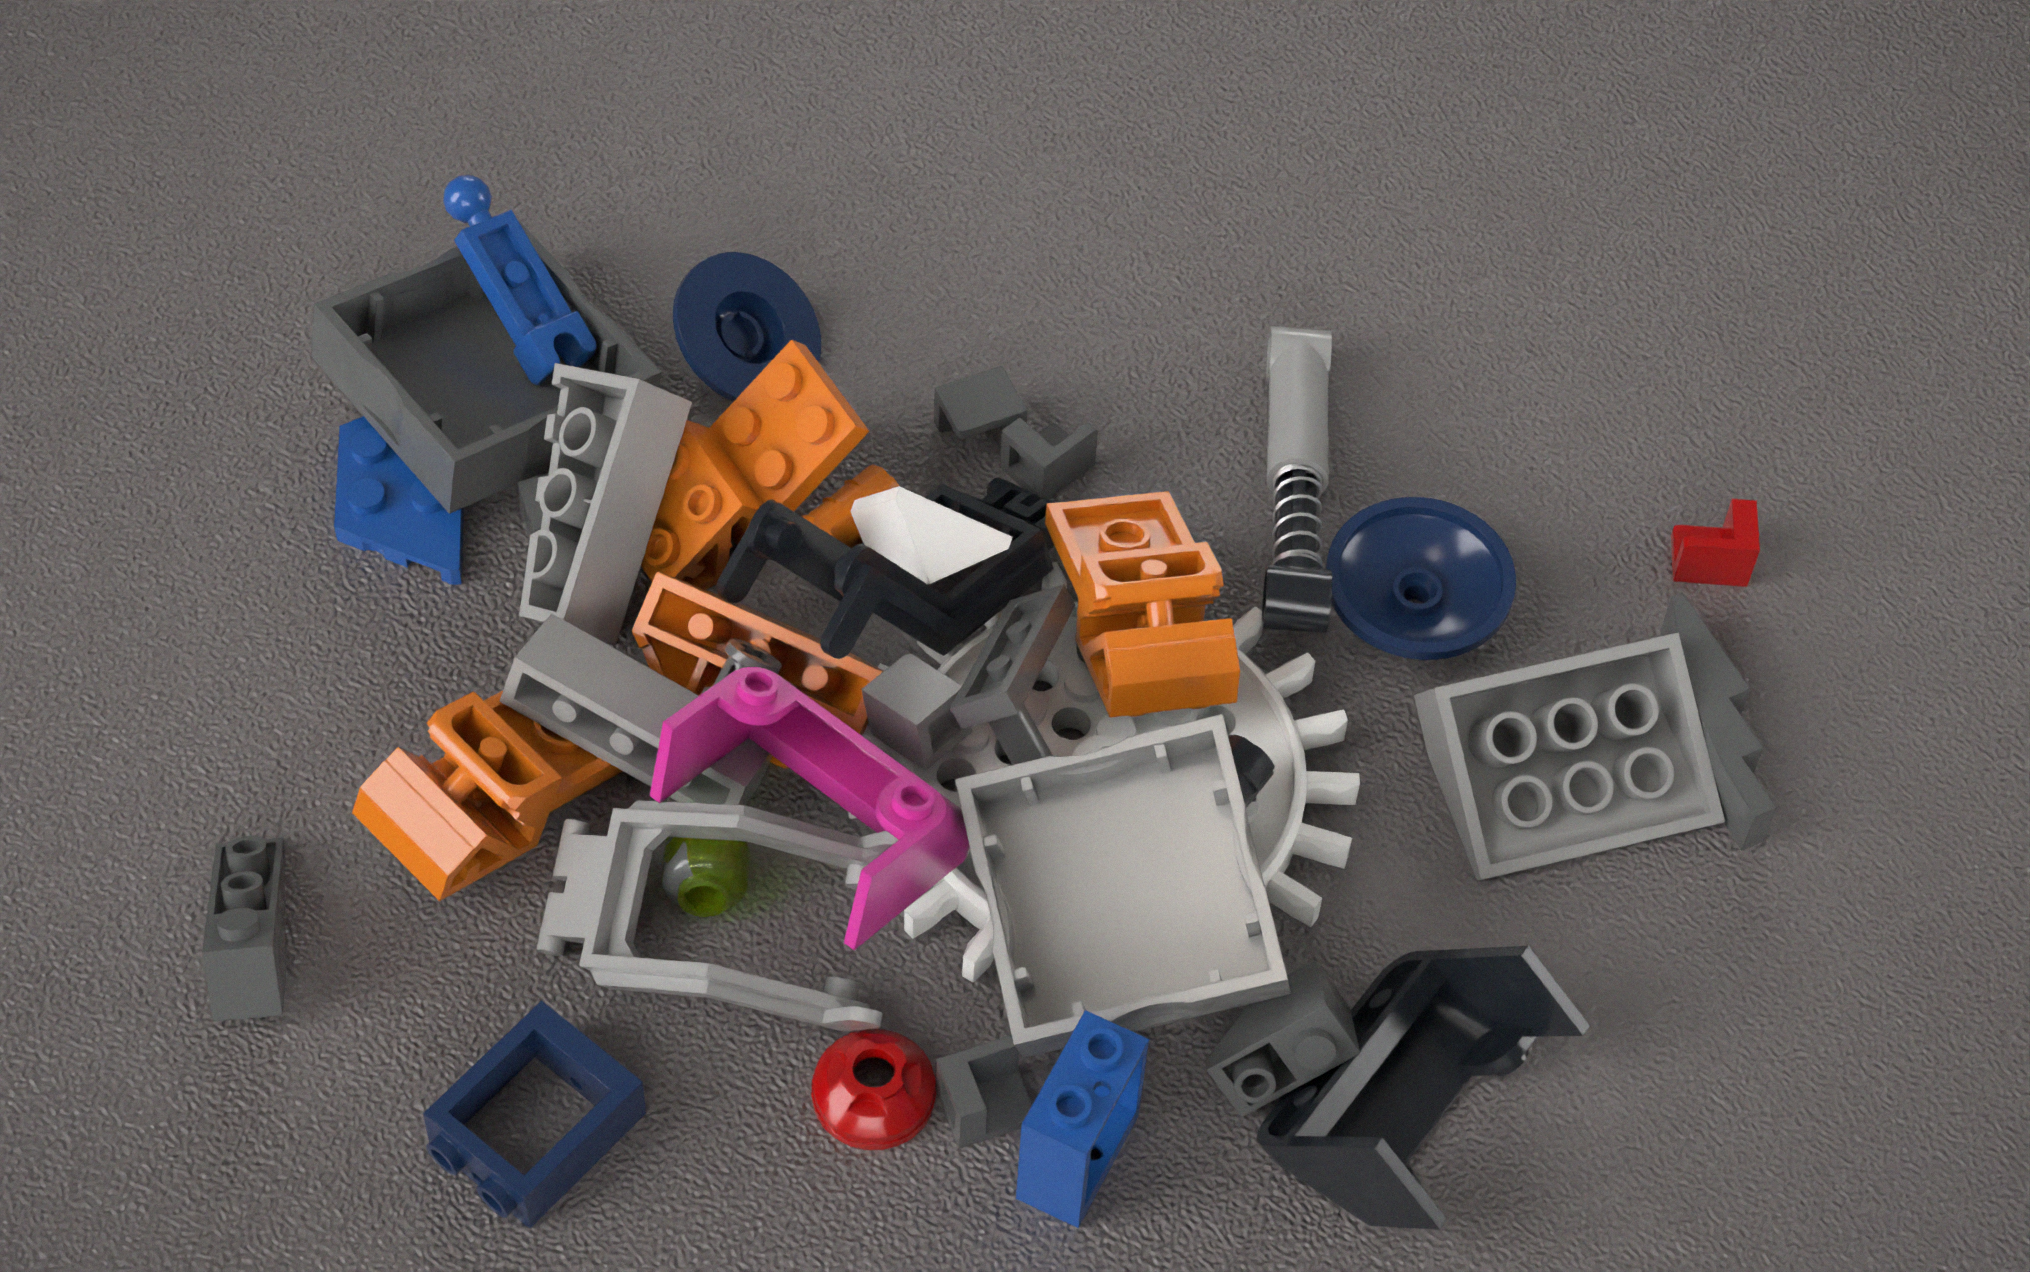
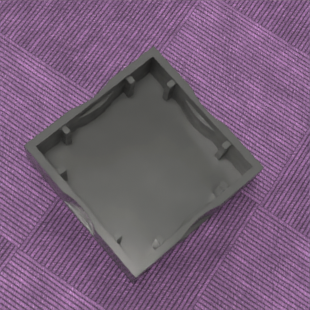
M519 222L572 313L575 311L579 312L596 341L594 355L580 368L636 378L659 387L662 372L610 317L603 314L585 299L575 286L570 274L528 229ZM458 247L448 250L445 254L423 266L387 274L314 303L311 357L449 514L516 485L519 481L527 480L549 470L553 443L544 440L547 415L557 414L561 388L552 385L553 372L546 377L545 382L540 386L530 382L513 353V349L517 345L514 344ZM558 354L560 364L566 365L562 357Z

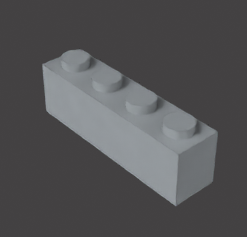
M551 613L514 657L500 702L651 787L663 721L693 701L698 695ZM748 738L669 797L683 803L746 805L760 785L772 755Z

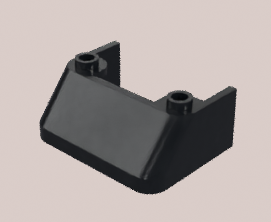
M1529 946L1426 950L1407 953L1386 966L1350 1010L1360 1054L1286 1093L1261 1124L1257 1132V1141L1277 1165L1369 1226L1440 1230L1447 1221L1446 1216L1422 1188L1421 1181L1417 1175L1405 1164L1472 1076L1507 1075L1524 1063L1529 1053L1528 1048L1536 1037L1583 1036L1590 1025Z

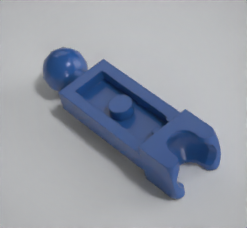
M470 174L460 175L448 183L443 197L445 209L453 219L468 223L470 226L462 229L454 241L514 344L517 345L513 349V353L528 379L534 385H542L546 377L554 371V364H560L558 354L566 365L580 368L596 351V341L578 311L572 313L512 209L492 217L489 212L492 200L489 187L478 177Z

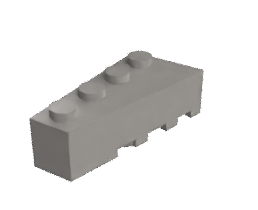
M555 363L552 385L561 389L557 414L547 415L544 440L553 443L548 476L538 477L535 501L540 503L543 517L541 530L530 535L519 616L543 624L552 613L600 641L616 646L692 402L640 379Z

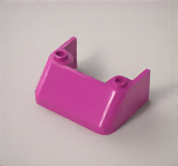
M760 667L738 669L663 721L650 797L658 803L664 801L749 738L875 832L887 831L898 839L896 843L861 870L844 943L853 950L857 949L960 865L969 853L970 845L961 808L781 676L768 669Z

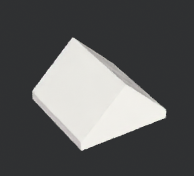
M900 486L856 499L850 511L864 545L872 548L926 584H931L1009 549L1013 538Z

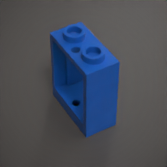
M1084 1011L1022 1122L1016 1189L1017 1200L1079 1228L1139 1116L1149 1039L1089 1011ZM1092 1149H1097L1098 1153H1100V1159H1090Z

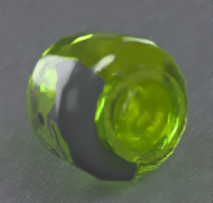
M667 837L663 849L661 879L666 897L677 907L698 917L716 916L736 906L744 898L749 883L750 848L748 842Z

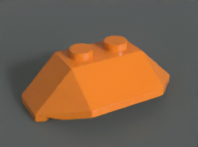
M656 572L632 628L634 638L639 648L643 650L648 667L698 696L702 694L705 687H712L729 656L725 651L729 640L736 638L751 643L765 650L781 663L782 666L778 672L779 676L860 735L864 734L869 723L861 689L884 672L852 653H849L844 658L835 659L822 651L821 639L743 604L730 603L718 594L661 572ZM772 756L770 760L771 763L780 766L784 769L789 768L781 761H779L777 758Z

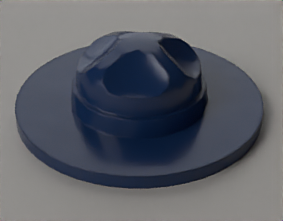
M719 253L699 262L681 281L673 304V325L678 345L685 360L695 374L722 397L734 402L790 340L806 345L819 363L821 356V334L814 309L798 284L773 263L747 253Z

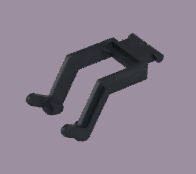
M1000 477L994 478L989 483L987 496L983 499L959 492L944 484L928 494L925 498L1013 537L1009 549L994 555L943 595L864 544H857L850 548L783 504L770 499L759 507L751 519L746 532L717 581V593L721 598L730 603L742 601L747 596L767 559L773 560L840 602L821 637V649L835 659L847 656L853 649L872 613L944 656L1003 610L1009 600L1018 598L1054 569L1048 551L1055 545L1046 528L1045 519L1046 504L1055 502L1046 498L1040 499L1039 495Z

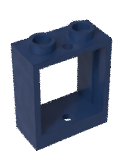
M541 1000L423 1113L429 1139L426 1148L435 1162L446 1172L455 1176L462 1171L478 1185L476 1189L479 1196L496 1214L507 1218L512 1213L527 1227L531 1228L646 1114L643 1082ZM535 1057L590 1101L594 1107L523 1175L464 1125Z

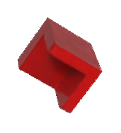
M1732 499L1722 528L1675 525L1671 534L1673 582L1747 587L1760 553L1757 500Z

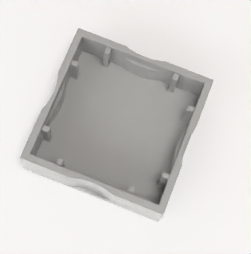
M1223 714L1130 736L1112 746L1088 754L1063 757L1048 756L955 779L975 872L985 890L992 920L993 953L1014 1046L1023 1058L1064 1049L1085 1010L1135 1032L1291 994Z

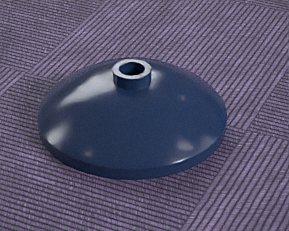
M1394 498L1378 502L1359 511L1337 532L1329 548L1325 569L1332 570L1331 604L1343 623L1355 635L1373 647L1409 659H1446L1478 648L1491 639L1502 627L1510 613L1516 591V573L1512 557L1505 543L1495 530L1470 511L1455 504L1433 498ZM1415 599L1422 602L1423 604L1412 603L1408 600Z

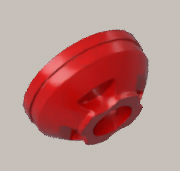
M885 1029L859 1030L837 1039L825 1050L818 1060L812 1079V1104L815 1115L821 1125L835 1139L848 1146L863 1150H884L897 1147L911 1140L923 1130L931 1118L935 1107L936 1079L931 1062L924 1051L913 1040L900 1033ZM878 1057L888 1061L894 1068L895 1073L887 1084L880 1087H868L856 1080L853 1074L854 1068L860 1061L866 1058Z

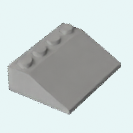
M1679 632L1444 685L1414 695L1430 763L1477 881L1725 822Z

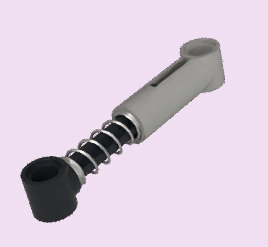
M1271 326L1269 331L1266 361V386H1269L1267 486L1273 494V505L1275 506L1272 514L1275 525L1272 537L1275 544L1272 549L1273 563L1272 565L1267 564L1265 570L1262 599V629L1327 633L1332 597V570L1323 569L1322 559L1317 554L1322 547V540L1317 536L1322 529V522L1317 517L1322 511V503L1317 498L1326 491L1329 484L1328 382L1332 351L1331 330Z

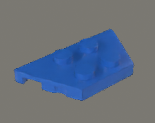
M364 416L339 427L334 520L337 541L362 551H377L386 560L407 568L412 561L440 571L442 581L452 585H461L464 508L449 514Z

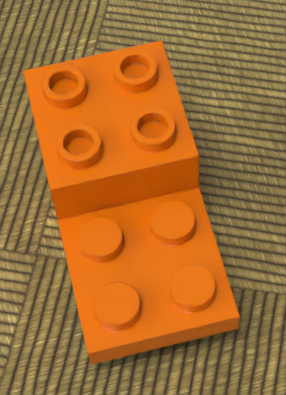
M790 340L710 427L686 420L683 435L679 442L664 495L646 547L645 556L641 563V567L651 582L656 572H661L705 590L717 585V581L729 561L730 548L733 547L731 538L738 546L759 507L766 501L773 499L790 510L795 511L870 432L806 345Z
M1169 491L1046 504V528L1078 596L1075 641L1109 717H1137L1146 713L1188 708L1203 709L1214 705L1237 703L1240 666L1232 618L1204 621L1205 605L1214 604L1213 600L1220 596L1219 589L1224 586L1222 569L1208 542H1194Z
M473 691L438 709L427 721L430 727L428 730L430 738L445 752L444 757L431 763L422 754L417 756L397 747L360 786L352 814L440 902L537 847L551 811L623 771L501 703L500 698L503 691L485 700Z

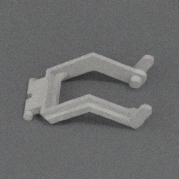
M636 800L628 809L613 808L607 836L589 835L590 824L578 820L565 819L552 876L557 880L565 881L564 893L550 892L548 894L536 951L547 955L563 956L566 942L584 943L579 967L590 970L597 985L608 989L712 998L843 1032L880 1028L883 1013L870 1009L871 1005L856 1001L860 985L856 981L839 977H826L824 991L820 992L710 963L641 958L633 942L652 852L667 837L747 841L848 869L845 886L857 890L861 870L898 841L889 832L883 831L857 837L745 805L683 802L658 803L657 801Z

